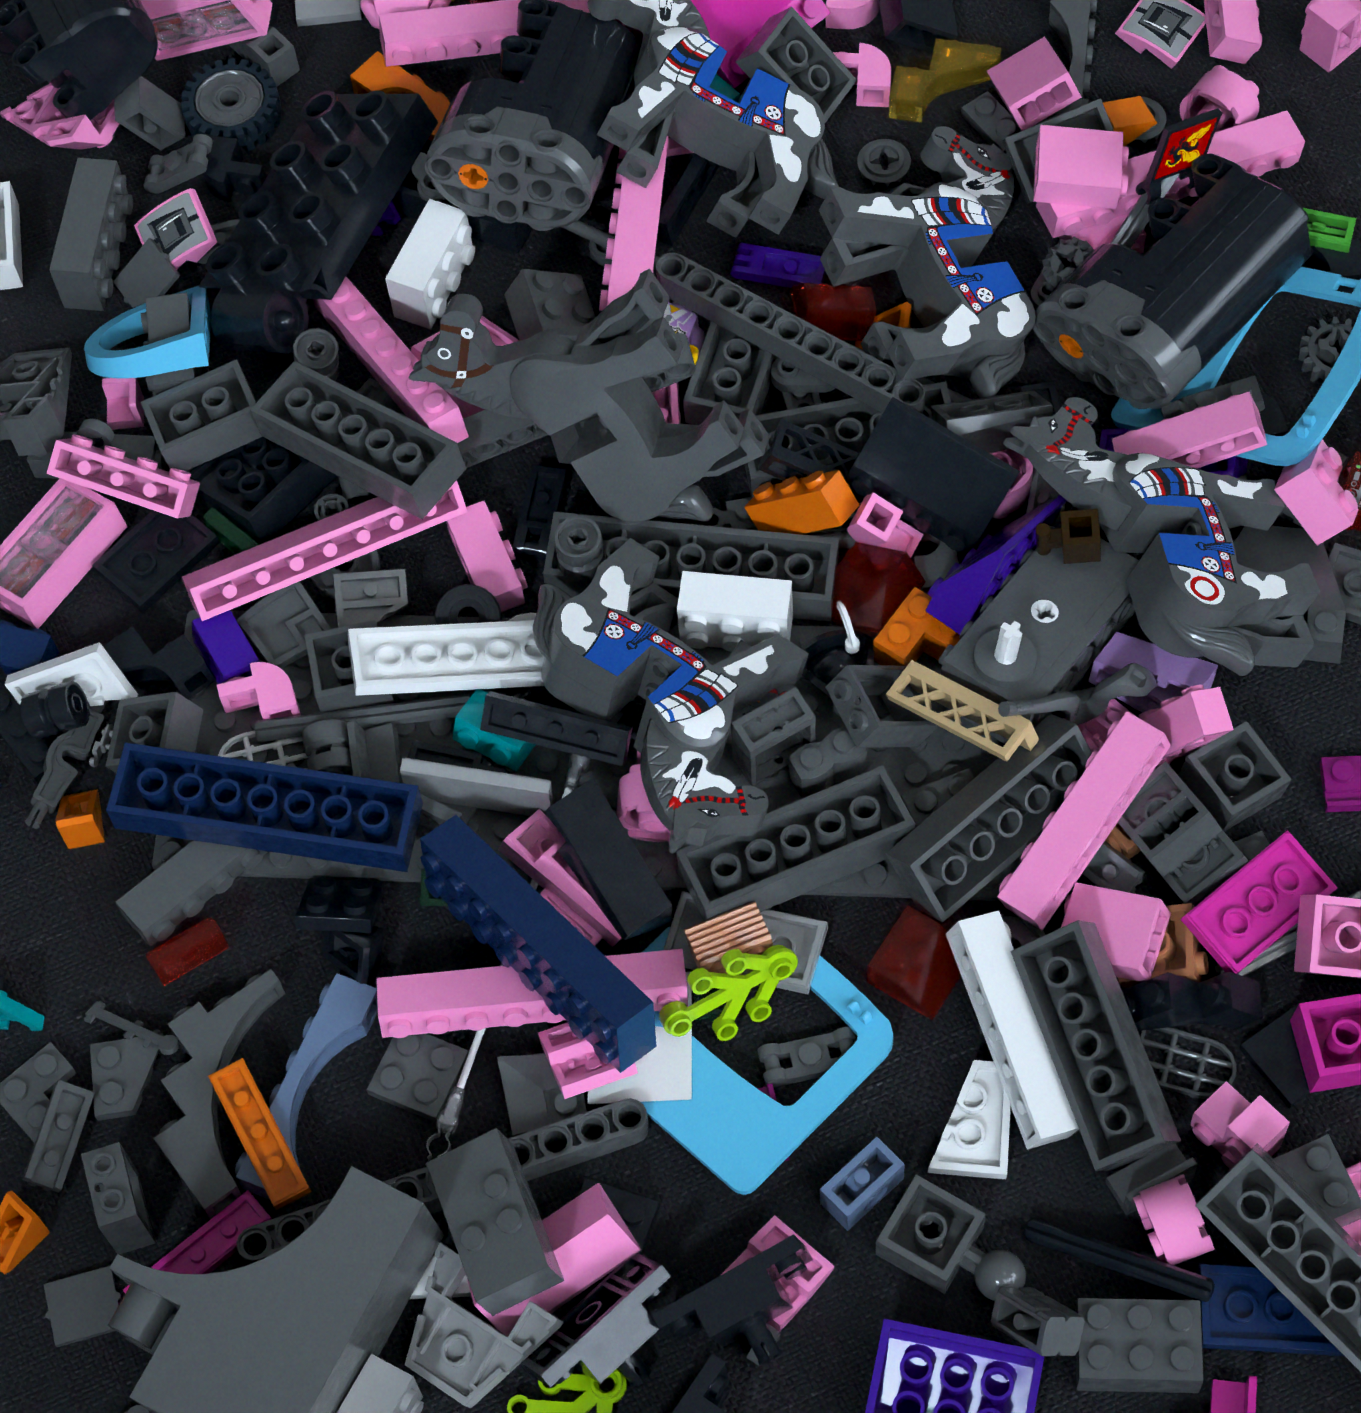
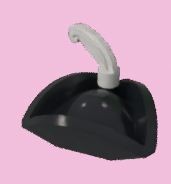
M837 601L836 607L845 629L820 634L800 647L809 653L802 676L828 696L830 695L825 687L846 665H873L875 655L873 638L866 633L853 629L847 609L841 601Z

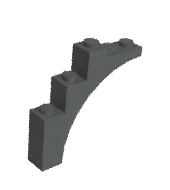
M272 969L264 974L259 973L251 977L243 989L233 996L228 995L221 998L210 1012L207 1013L201 1003L198 1002L194 1006L181 1009L176 1013L173 1020L168 1023L173 1035L177 1037L179 1044L190 1057V1060L173 1066L161 1082L184 1117L165 1124L159 1131V1135L153 1139L210 1220L242 1194L229 1173L221 1148L218 1121L220 1099L208 1075L229 1065L244 1035L263 1012L285 995L281 982Z

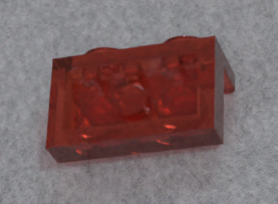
M208 917L146 953V958L164 987L225 951L229 946L216 921Z

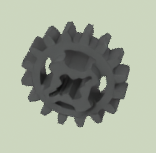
M1333 317L1332 324H1327L1321 319L1317 328L1309 326L1306 336H1302L1298 360L1303 361L1301 368L1303 372L1312 371L1310 378L1312 382L1321 378L1324 383L1353 329L1351 327L1352 319L1348 318L1344 324H1339L1337 317Z

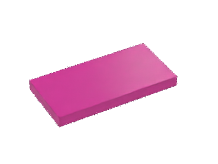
M1287 830L1180 920L1225 972L1229 971L1238 974L1298 923L1300 895L1329 896L1338 887Z

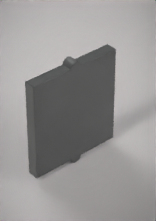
M148 238L113 281L125 297L124 302L130 304L132 308L145 304V298L164 296L180 276L179 272L169 261V254L162 252L151 238Z
M110 1266L43 1284L48 1306L45 1316L51 1321L56 1347L115 1331L107 1325L119 1306L122 1295L117 1292L114 1274L109 1269Z

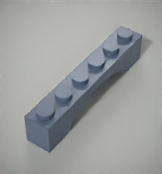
M336 973L331 984L327 983L324 986L319 998L320 1007L315 1017L311 1016L304 1026V1040L299 1050H294L290 1054L286 1064L287 1074L282 1084H277L274 1087L269 1099V1105H271L269 1110L299 1169L300 1166L296 1153V1127L299 1111L307 1090L317 1074L336 1054L348 1045L367 1036L378 1013L377 988L364 983L360 984L356 980ZM243 1152L235 1168L237 1181L243 1190H249L250 1193L270 1200L246 1152Z

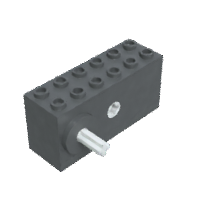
M1061 520L1055 527L1050 526V529L1061 528ZM1100 538V562L1064 564L1062 548L1051 549V552L1045 556L1038 554L1037 549L1028 550L1020 562V569L1015 574L1011 572L1000 587L999 594L995 598L990 596L980 610L979 618L975 622L970 620L961 631L958 643L955 646L950 644L944 650L939 659V664L942 665L939 674L997 704L1005 701L1041 698L1061 691H1072L1091 668L1095 658L1114 634L1120 632L1135 613L1126 579L1139 560L1125 552H1115L1111 544ZM1055 711L1020 716L1030 720L1033 727H1036L1047 716L1053 715ZM962 716L963 719L967 720L971 724L979 726L978 723ZM990 732V735L992 737L999 740L1003 744H1005L1008 741V739L1004 738L1003 736L995 732Z

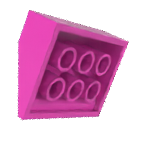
M691 0L706 24L710 39L727 51L716 74L733 88H736L749 78L738 66L736 60L770 17L793 7L812 28L830 14L822 0Z

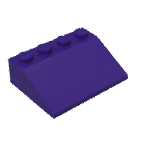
M1059 494L1004 526L993 537L988 534L977 550L972 548L967 553L961 565L956 562L947 573L945 579L939 577L934 582L928 592L932 599L925 611L960 634L970 620L975 622L979 618L980 610L990 596L995 598L999 594L1000 587L1011 572L1015 574L1020 569V562L1026 552L1036 549L1037 525L1046 523L1053 526L1066 499Z
M884 1319L865 1413H1034L1044 1356L1037 1354L1029 1348Z

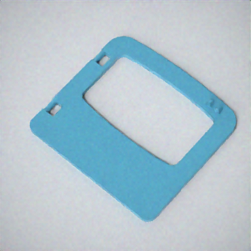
M1300 267L1276 292H1290L1361 308V279L1346 278L1340 274ZM1340 285L1355 288L1352 294L1337 291ZM1271 298L1171 402L1188 395L1215 388L1236 348ZM1361 309L1333 368L1312 402L1290 432L1284 436L1265 434L1266 446L1239 454L1237 457L1275 466H1290L1301 462L1317 447L1361 379ZM1121 397L1111 413L1116 427L1129 430H1138L1164 419L1161 409H1137L1130 405L1129 401Z
M670 927L666 928L643 952L662 951ZM819 956L810 989L841 1017L857 1035V1041L796 1103L790 1106H783L734 1072L694 1036H692V1099L641 1102L646 1108L647 1115L738 1194L746 1195L755 1191L886 1059L892 1050L894 1036L889 1020L863 993L821 956ZM654 1011L655 1026L663 1027L659 1020L660 1011Z

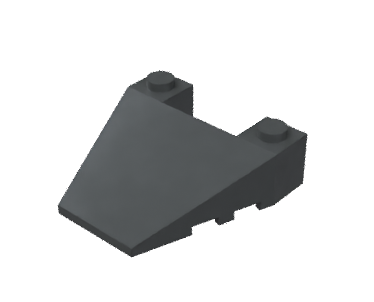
M70 347L14 353L0 363V440H11L18 456H45L53 451L56 440L61 439L64 435L72 359Z
M1244 526L1233 542L1238 564L1263 572H1280L1288 570L1298 563H1309L1320 589V594L1303 615L1315 644L1303 660L1340 664L1346 609L1324 543L1317 546L1305 529L1271 526L1267 531ZM1292 616L1277 617V618L1289 619V618H1291Z

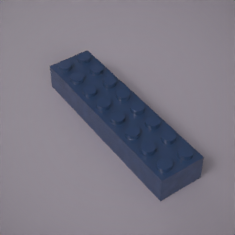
M125 742L106 811L115 829L408 872L423 801L418 785Z
M454 815L420 838L422 849L420 859L426 873L424 883L430 894L435 898L441 897L447 903L452 915L459 921L464 920L471 927L474 936L482 944L488 943L495 950L499 961L507 968L511 966L519 974L522 983L530 991L536 990L543 997L546 1006L554 1015L560 1014L568 1021L569 1027L575 1036L581 1040L585 1038L593 1046L596 1055L603 1063H611L621 1073L657 1047L653 1001L457 815Z

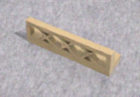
M913 660L910 661L886 693L890 701L1006 762L1019 745L1031 751L1039 741L1030 720L1020 715L1001 716L998 712L999 704ZM910 683L912 689L920 693V695L908 698L901 693ZM931 701H935L951 710L936 713L932 711ZM964 716L978 723L979 726L967 729L962 726L960 717ZM990 732H995L1008 739V741L1001 747L992 742Z

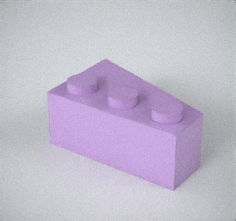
M1116 632L1095 658L1088 682L1096 686L1099 682L1130 663H1137L1154 674L1157 687L1144 697H1117L1119 700L1143 713L1151 709L1161 708L1160 702L1178 696L1182 697L1181 691L1188 687L1203 684L1204 689H1210L1218 665L1198 658L1177 656L1166 652L1155 644Z

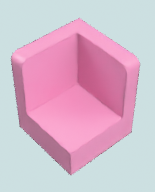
M137 378L102 379V388L107 398V424L111 429L144 427V410L140 403L144 401V396Z

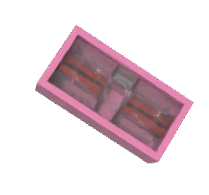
M140 0L155 28L154 32L158 42L155 56L156 61L265 36L268 32L273 4L270 0Z
M59 478L0 545V609L31 627L39 629L93 567L92 565L128 527L115 503L87 487Z

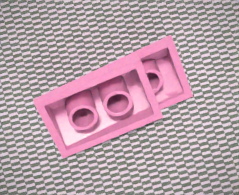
M538 809L502 841L498 850L542 888L548 887L602 935V939L613 947L621 939V936L558 852L566 840L553 822Z
M600 1183L595 1184L542 1220L563 1275V1282L494 1316L476 1303L469 1284L474 1306L497 1330L506 1336H509L529 1301L539 1305L549 1313H553L642 1250Z

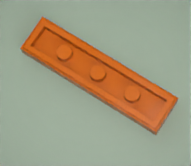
M241 1058L208 1075L275 1210L310 1193L311 1190L244 1059Z

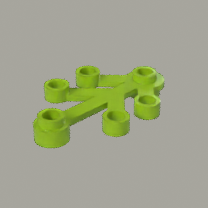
M783 945L771 946L762 955L742 953L739 949H732L727 951L721 959V963L728 974L708 972L705 968L693 970L687 977V982L693 993L701 995L707 993L712 988L719 990L688 1007L681 1001H673L665 1005L659 1013V1020L668 1034H672L675 1037L684 1036L691 1030L692 1021L726 1003L720 1016L713 1021L712 1029L719 1040H730L738 1032L735 1019L751 988L759 984L760 986L755 997L747 1002L745 1009L752 1021L762 1022L766 1020L772 1012L768 1002L778 982L787 979L798 965L795 953ZM746 969L753 970L752 972L746 975H739L743 973Z
M618 1368L605 1379L612 1380L615 1383L614 1388L608 1392L602 1391L599 1388L600 1383L584 1374H571L569 1378L553 1388H546L538 1380L540 1390L548 1396L558 1394L561 1389L582 1391L584 1393L574 1402L532 1400L524 1395H515L509 1399L507 1411L508 1413H513V1406L518 1402H523L527 1405L524 1413H587L596 1405V1413H613V1404L620 1401L625 1395L627 1381Z

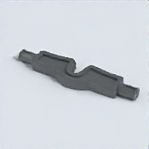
M109 700L100 706H90L89 704L90 716L87 725L69 730L57 737L50 745L44 760V775L30 801L34 806L25 819V823L29 827L37 815L32 828L38 829L46 813H54L61 798L75 781L78 771L64 761L62 757L68 756L78 760H86L94 738L104 720V715L101 713Z

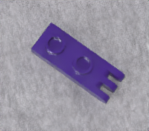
M740 243L738 245V254L735 256L734 266L730 273L732 277L821 293L826 274L820 261L821 256L747 243Z

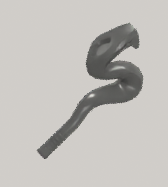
M1130 663L1094 687L1076 691H1061L1035 699L1001 702L998 706V712L1003 717L1059 711L1063 719L1080 725L1102 714L1107 709L1111 699L1121 696H1147L1150 691L1157 687V682L1150 670L1137 663Z

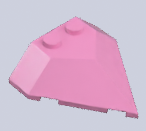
M51 83L27 96V100L19 104L15 109L9 106L0 112L4 119L50 147L81 150L93 147L102 148L112 141L113 134L120 124L115 121L114 99L105 110L91 120L88 119L86 114L66 118L53 104L54 96L60 88H55Z

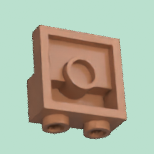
M1193 903L1166 906L1171 912V916L1151 979L1169 972L1198 983L1202 982V975L1209 972L1207 953L1201 951V943L1180 920L1195 906ZM1118 977L1119 984L1123 988L1141 983Z

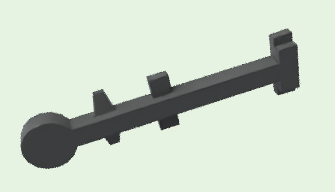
M96 1001L85 1013V1022L91 1024L95 1018L101 1019L127 1031L123 1036L128 1040H131L134 1035L144 1039L143 1047L145 1048L153 1043L159 1046L160 1052L164 1055L174 1054L179 1049L178 1039L174 1035L161 1036L158 1029L152 1032L143 1028L144 1023L140 1020L132 1023L104 1010L106 1004L101 1001Z

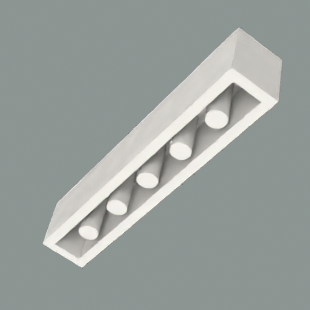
M999 911L958 921L946 933V937L1003 1088L1011 1103V1109L1027 1150L1069 1138L1079 1128L1010 952L1014 948L1011 943L1012 937L1009 926L1006 922H1003Z

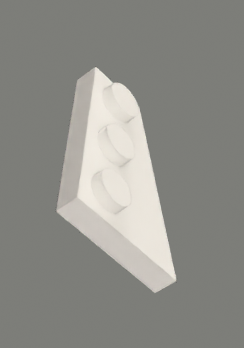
M100 642L9 674L4 684L19 704L25 694L42 689L49 690L52 686L70 681L80 685L90 706L104 705V702L107 700H121L138 696V693Z
M973 1061L927 1173L1006 1180L1011 1103L1003 1088L994 1061Z

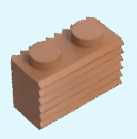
M755 901L684 929L687 944L697 967L705 968L708 972L728 974L721 963V959L729 950L739 949L742 953L762 955L766 949L773 946L771 935Z

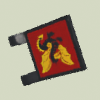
M1218 108L1164 128L1146 180L1139 183L1136 187L1138 195L1147 193V205L1161 198L1160 180L1180 173L1178 176L1180 180L1189 177L1190 183L1188 188H1194L1191 169L1192 162L1197 157L1208 152L1222 115Z

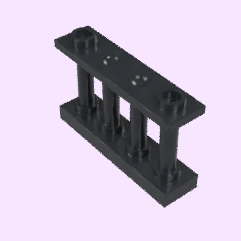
M545 686L507 688L506 695L492 691L486 695L480 730L623 766L627 760L630 739L636 740L645 704L630 701L610 721L580 713L555 698Z

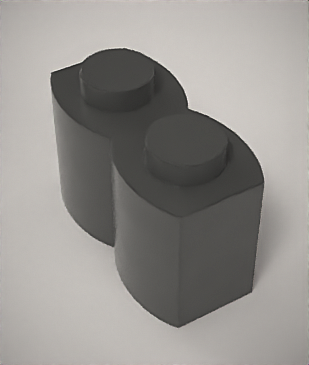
M846 726L838 728L829 733L822 742L806 744L793 752L789 757V777L802 798L808 797L831 787L834 782H843L862 773L867 766V748L856 747Z

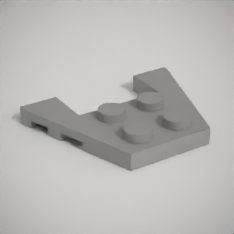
M440 1243L434 1254L437 1261L433 1275L428 1276L425 1291L428 1292L422 1315L417 1317L405 1366L462 1405L472 1408L556 1332L563 1324V1321L539 1305L529 1301L509 1336H506L452 1300V1296L466 1273L459 1254L447 1245Z

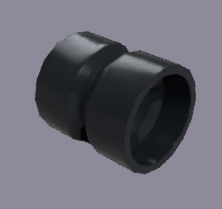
M74 681L52 686L49 690L42 689L25 694L20 703L23 724L27 732L35 739L59 734L61 729L69 731L86 726L89 722L90 711L87 697L80 685Z

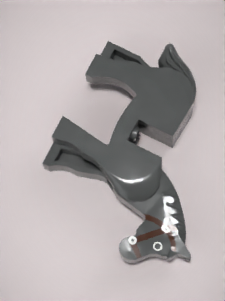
M650 269L640 273L634 287L625 295L613 300L590 323L581 327L544 330L531 338L504 346L495 345L487 328L480 323L483 314L481 302L473 295L458 294L450 299L440 321V334L433 341L426 342L421 354V360L414 364V371L409 375L410 380L436 383L453 396L490 412L531 419L548 435H552L597 413L598 417L584 423L570 463L597 504L609 515L625 521H645L654 517L690 519L702 522L710 520L713 515L712 504L699 486L692 484L700 481L702 477L722 475L763 456L769 438L768 432L750 408L742 411L737 419L725 401L715 404L709 416L700 425L668 424L665 422L663 413L654 395L641 376L677 365L684 344L664 318L670 296Z

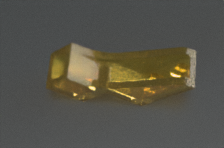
M936 39L929 70L917 67L896 66L889 96V118L922 123L927 106L937 96L991 80L987 70L1001 63L1002 48L988 44L979 45L956 40Z

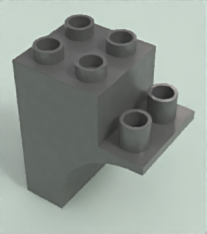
M351 1166L329 1205L310 1227L284 1248L247 1266L209 1274H180L143 1266L117 1254L109 1269L130 1286L107 1326L126 1336L125 1339L153 1355L132 1391L130 1398L151 1413H337L370 1355L373 1354L378 1357L444 1234L423 1202Z

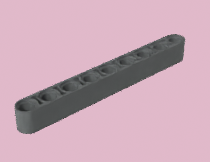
M666 253L658 258L656 262L657 280L672 301L881 413L885 411L891 398L894 397L901 402L905 400L914 401L912 403H903L924 415L925 389L918 380L912 378L901 381L895 368L678 253ZM816 352H821V353H823V354H821V355H816V354H814V353H816ZM851 368V369H853V370H851V371H846V370H843V369ZM875 384H881V385H884V386L876 387V386H873V385H875Z

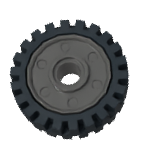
M235 58L228 59L227 65H223L222 60L215 61L216 68L214 69L209 64L202 67L203 75L198 71L192 75L193 82L187 81L185 85L186 91H183L181 96L184 120L192 138L197 134H206L238 139L241 153L244 146H246L248 152L254 150V142L263 145L266 142L265 135L273 136L275 133L274 127L279 126L280 117H282L280 96L273 77H270L269 72L265 68L261 70L259 64L254 62L250 66L249 61L241 59L239 65H237Z

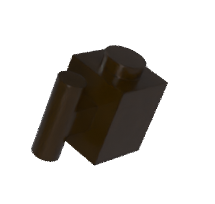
M1098 509L1060 512L1061 528L1050 529V526L1046 523L1037 525L1036 549L1038 554L1045 556L1051 552V549L1062 548L1064 564L1101 561Z

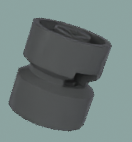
M319 328L308 329L302 332L296 338L293 345L294 361L336 381L339 374L338 343L335 337L328 331Z
M581 516L568 518L559 524L555 531L554 543L561 573L567 579L575 582L592 580L596 574L597 567L605 560L599 526L593 520Z
M331 719L317 721L307 726L302 732L305 754L308 756L306 761L308 769L353 776L347 723Z

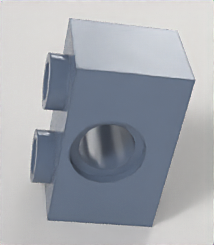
M876 1137L820 1188V1204L848 1231L904 1179L905 1164Z

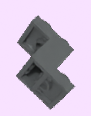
M1164 762L1152 772L1118 821V824L1184 904L1193 903V905H1196L1249 862L1222 830L1211 813L1167 762Z

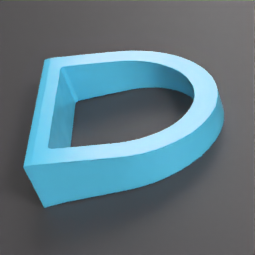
M196 286L174 293L187 292L192 307L190 330L137 348L110 350L127 339L145 334L141 322V313L146 312V303L106 322L87 339L84 345L88 369L96 375L107 378H138L194 367L209 366L211 311L207 288Z

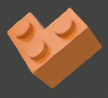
M914 587L873 640L874 661L880 665L907 666L911 660L916 662L923 652L939 661L948 645L955 646L958 643L960 634L925 611L932 597Z

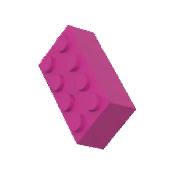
M1361 994L1299 1003L1290 1019L1310 1093L1361 1085Z

